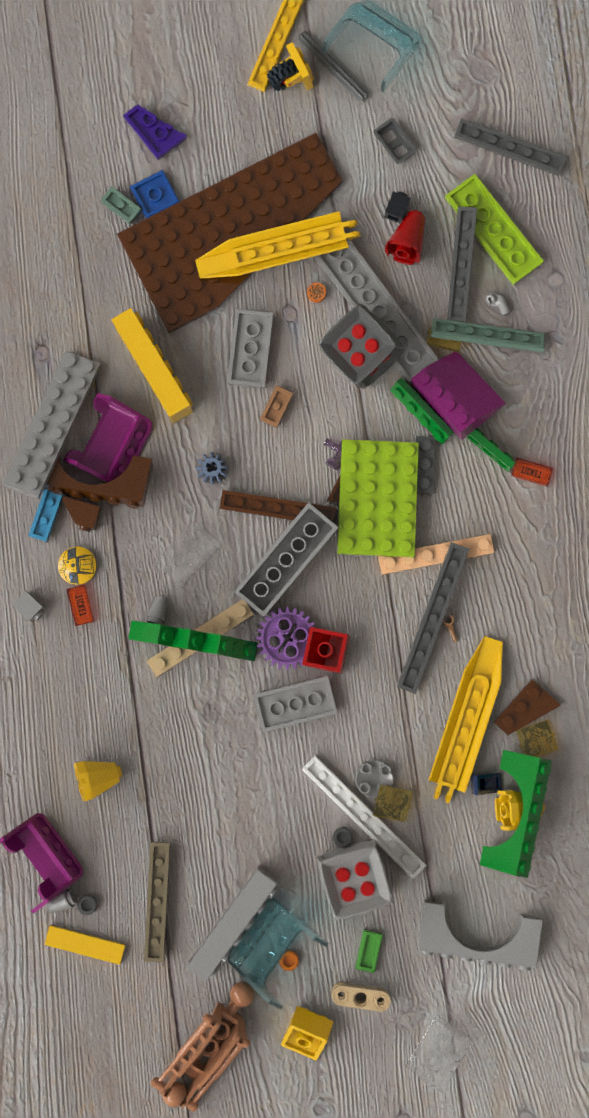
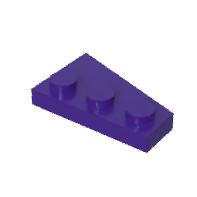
M138 104L123 115L126 122L157 160L187 139V135L175 130L173 126L164 123Z

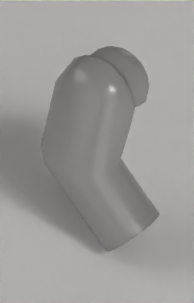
M490 293L486 296V302L489 305L498 307L502 316L511 313L504 296Z

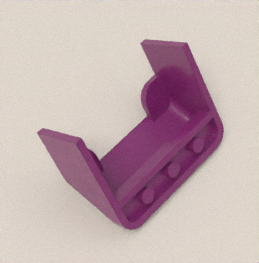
M37 813L0 838V845L2 844L10 853H16L22 849L44 880L38 886V894L43 902L31 910L33 914L83 875L81 864L43 814Z

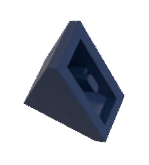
M501 773L471 774L472 794H491L502 790Z

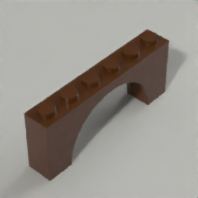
M133 455L129 466L119 477L104 484L90 485L71 478L63 470L59 456L44 490H50L57 495H63V493L70 494L74 498L88 497L95 502L104 500L112 505L125 504L133 509L138 507L144 508L153 462L150 458Z

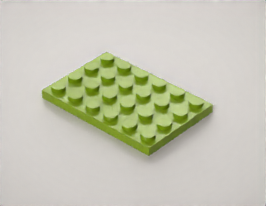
M342 439L337 554L415 557L419 443Z

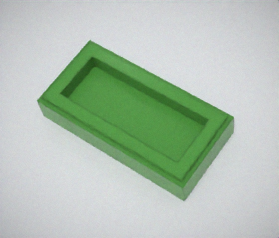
M363 929L355 969L375 973L383 933Z

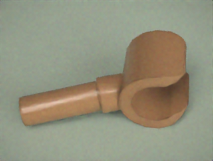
M449 615L452 622L448 624L443 619L442 624L448 628L453 642H456L458 639L453 627L454 618L452 615Z

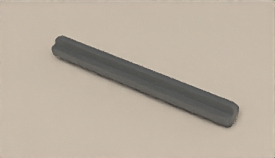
M306 31L299 35V41L360 102L367 98V92Z

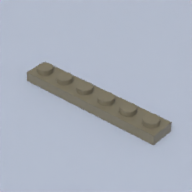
M150 842L144 962H164L170 842Z

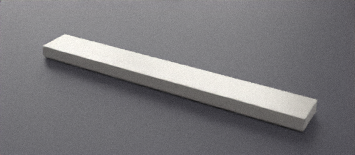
M316 755L302 768L412 879L427 866Z

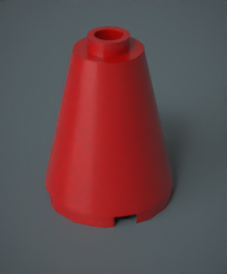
M409 211L386 243L384 250L388 256L389 254L394 256V261L406 265H413L416 261L417 263L420 262L426 220L421 211Z

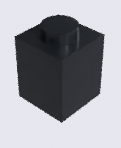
M393 191L385 210L384 218L400 224L404 219L411 198L403 192Z

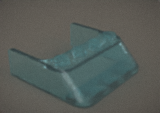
M362 0L352 4L324 39L322 52L326 53L350 21L356 22L395 48L399 53V59L382 81L380 91L384 92L421 42V37L415 30L373 2Z
M273 898L267 900L266 906L260 914L257 913L248 931H244L236 947L233 946L228 962L268 1004L282 1009L284 1006L266 988V979L301 931H305L313 940L325 947L329 943L301 917Z

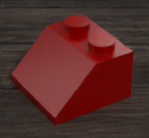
M310 627L302 665L343 674L350 636L344 633Z

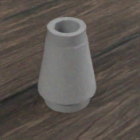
M159 596L156 597L146 616L148 623L162 625L165 622L167 599Z
M65 889L47 903V908L51 913L73 908L78 902L77 896L72 889Z

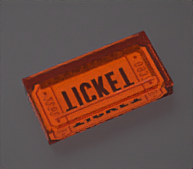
M516 457L511 476L548 487L553 468Z
M86 585L66 589L75 626L95 622Z

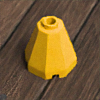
M93 761L74 763L75 776L79 783L78 788L83 801L97 797L119 783V778L122 777L121 768L116 766V763Z
M498 790L497 794L500 796L495 798L494 804L496 819L503 824L500 826L501 830H517L523 811L522 794L513 790ZM543 802V811H542V813H541V817H542L543 812L545 811V804H544V802Z

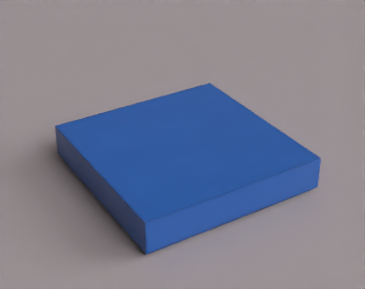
M163 170L129 186L146 219L180 202Z

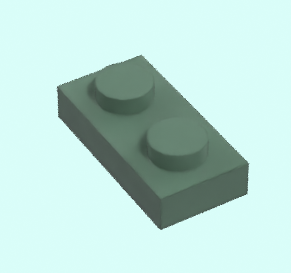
M112 186L100 200L104 206L129 225L132 224L142 211L140 207Z

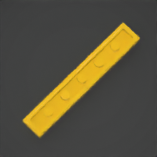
M283 0L249 78L248 86L263 92L266 91L269 84L267 78L268 71L272 70L273 66L276 67L304 0Z

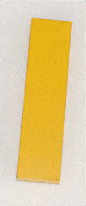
M50 925L44 945L120 965L126 944Z

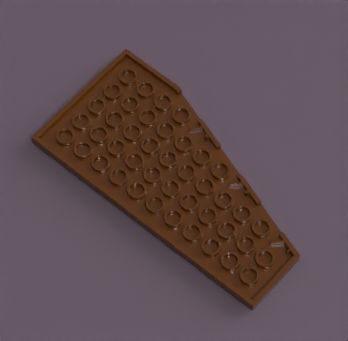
M314 133L117 233L168 333L218 309L254 273L200 279L195 260L229 239L305 220L342 184V179L317 133Z

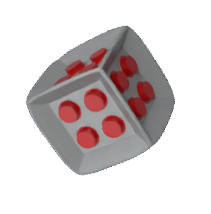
M375 840L348 845L347 847H341L317 856L322 881L334 919H343L367 913L393 902L385 870L376 849Z

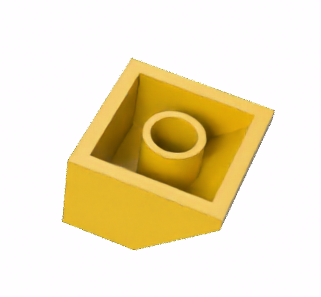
M297 1006L280 1045L317 1061L328 1041L333 1021L323 1015L313 1013L307 1008Z

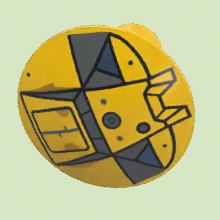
M71 547L60 556L58 570L66 582L74 585L84 584L93 578L96 571V560L88 549Z

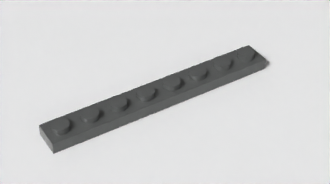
M450 542L397 684L398 688L416 694L469 549Z

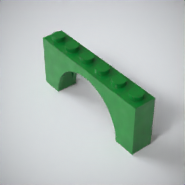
M503 750L499 769L508 772L519 785L523 799L522 817L517 830L506 842L493 847L483 846L480 866L513 876L528 878L552 760Z

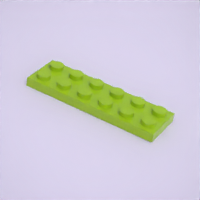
M473 174L445 195L446 201L456 213L458 212V206L477 208L475 238L512 285H515L543 264V259L476 174Z

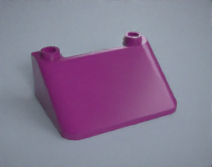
M97 393L93 405L95 410L101 413L102 416L83 453L75 449L70 450L63 461L105 482H110L127 469L133 455L139 456L152 430V422L149 418L115 398Z

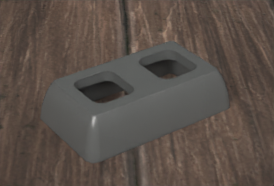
M390 118L374 130V135L396 164H400L417 151V148L394 118ZM391 130L396 135V138L387 143L382 135ZM399 145H403L407 153L399 158L393 150Z

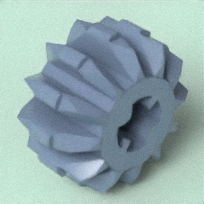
M210 452V458L203 454L205 461L200 459L197 461L202 465L196 467V471H202L198 474V477H204V483H207L210 479L211 485H214V479L221 483L222 481L219 476L225 478L227 476L223 471H227L228 466H222L227 462L226 459L220 460L221 454H217L214 458L213 452ZM213 465H215V468L217 470H212L210 473L208 466L212 467Z

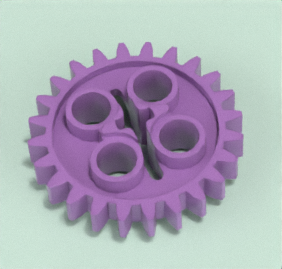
M286 607L285 612L278 608L277 615L274 611H271L272 618L265 616L264 618L267 623L260 622L263 629H257V632L261 634V636L256 637V640L261 641L257 648H263L259 654H266L267 656L264 661L271 659V666L278 663V669L282 665H285L286 670L289 669L290 665H292L293 669H296V663L303 666L302 662L309 629L315 623H308L307 621L310 616L303 618V611L296 614V608L293 609L292 613L289 612L288 607ZM284 620L288 623L287 630L279 628L280 621ZM296 624V628L289 638L292 641H288L279 654L278 650L285 640L282 636H286L292 625ZM297 630L304 632V640L296 638L295 633ZM271 637L278 639L279 645L277 647H272L269 644ZM287 647L295 649L293 657H289L286 654Z

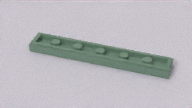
M437 318L432 319L431 337L535 352L544 351L545 333Z

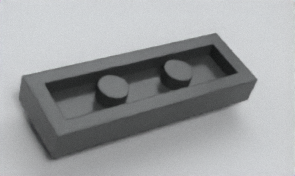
M416 436V443H419L417 494H433L435 438Z

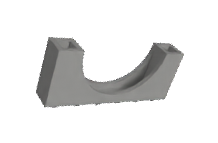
M424 900L417 948L425 955H433L434 952L440 953L441 957L444 958L460 956V959L464 961H472L473 958L479 959L480 963L483 964L498 962L503 967L518 965L519 969L530 970V968H536L542 920L538 917L520 915L516 929L507 940L491 948H474L461 943L451 934L446 924L445 905L443 903Z

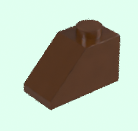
M63 496L62 501L74 523L80 526L79 530L90 532V530L96 531L102 508Z

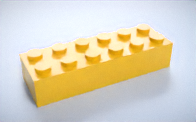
M129 308L111 319L172 423L174 424L191 414L193 404L187 392L182 393L184 389L177 376H172L174 373L168 361L162 360L164 358L162 351L157 343L153 345L155 341L148 328L143 329L145 325L139 313H134Z

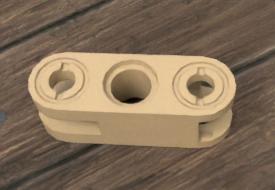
M338 982L331 990L332 1000L339 1006L385 1011L391 1003L388 992L380 987ZM339 992L345 993L343 996L338 995ZM357 993H365L366 998L363 1001H358L355 998ZM382 997V1001H377L378 998Z

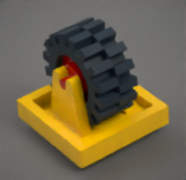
M293 42L286 45L289 57L268 71L267 78L274 91L285 90L286 87L290 88L300 82H303L307 91L314 88L312 84L314 80L312 71L308 63L305 62L299 46L295 48Z

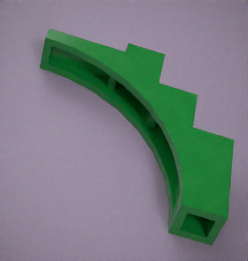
M131 621L128 640L254 662L258 645L257 642L235 637L139 621Z

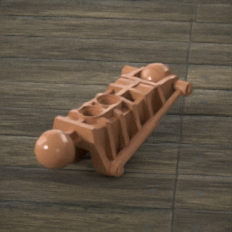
M242 981L233 985L230 991L231 1001L228 1006L217 1001L211 1014H204L203 1022L179 1050L176 1058L159 1078L155 1077L151 1080V1086L159 1090V1094L162 1095L163 1101L168 1106L173 1108L178 1106L181 1108L186 1107L193 1112L198 1109L197 1101L221 1076L244 1047L246 1048L250 1045L244 1019L237 1013L240 1007L248 1006L253 1002L254 989L249 983ZM221 1024L224 1025L222 1030H218ZM209 1041L213 1042L211 1046L205 1047ZM203 1054L210 1056L205 1064L199 1061ZM182 1074L193 1079L187 1089L181 1082L175 1081ZM197 1089L200 1090L197 1093V1095L193 1099H191Z

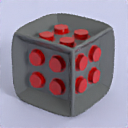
M359 304L344 315L318 344L323 353L338 370L360 389H365L374 383L406 350L391 330L363 304Z

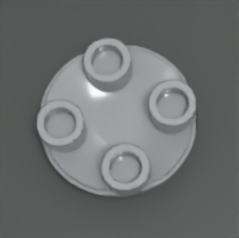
M372 759L360 765L355 775V782L358 790L364 796L379 798L384 786H386L384 796L391 790L394 775L388 764L381 760Z

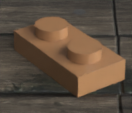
M276 385L260 417V421L277 428L293 393Z

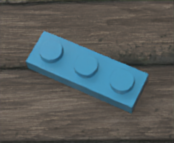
M44 490L28 535L29 537L48 543L65 493L57 495L50 490Z

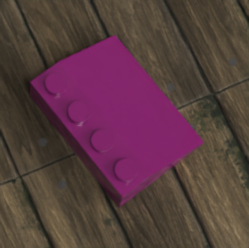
M457 351L426 366L411 378L413 388L461 440L506 405L503 399Z

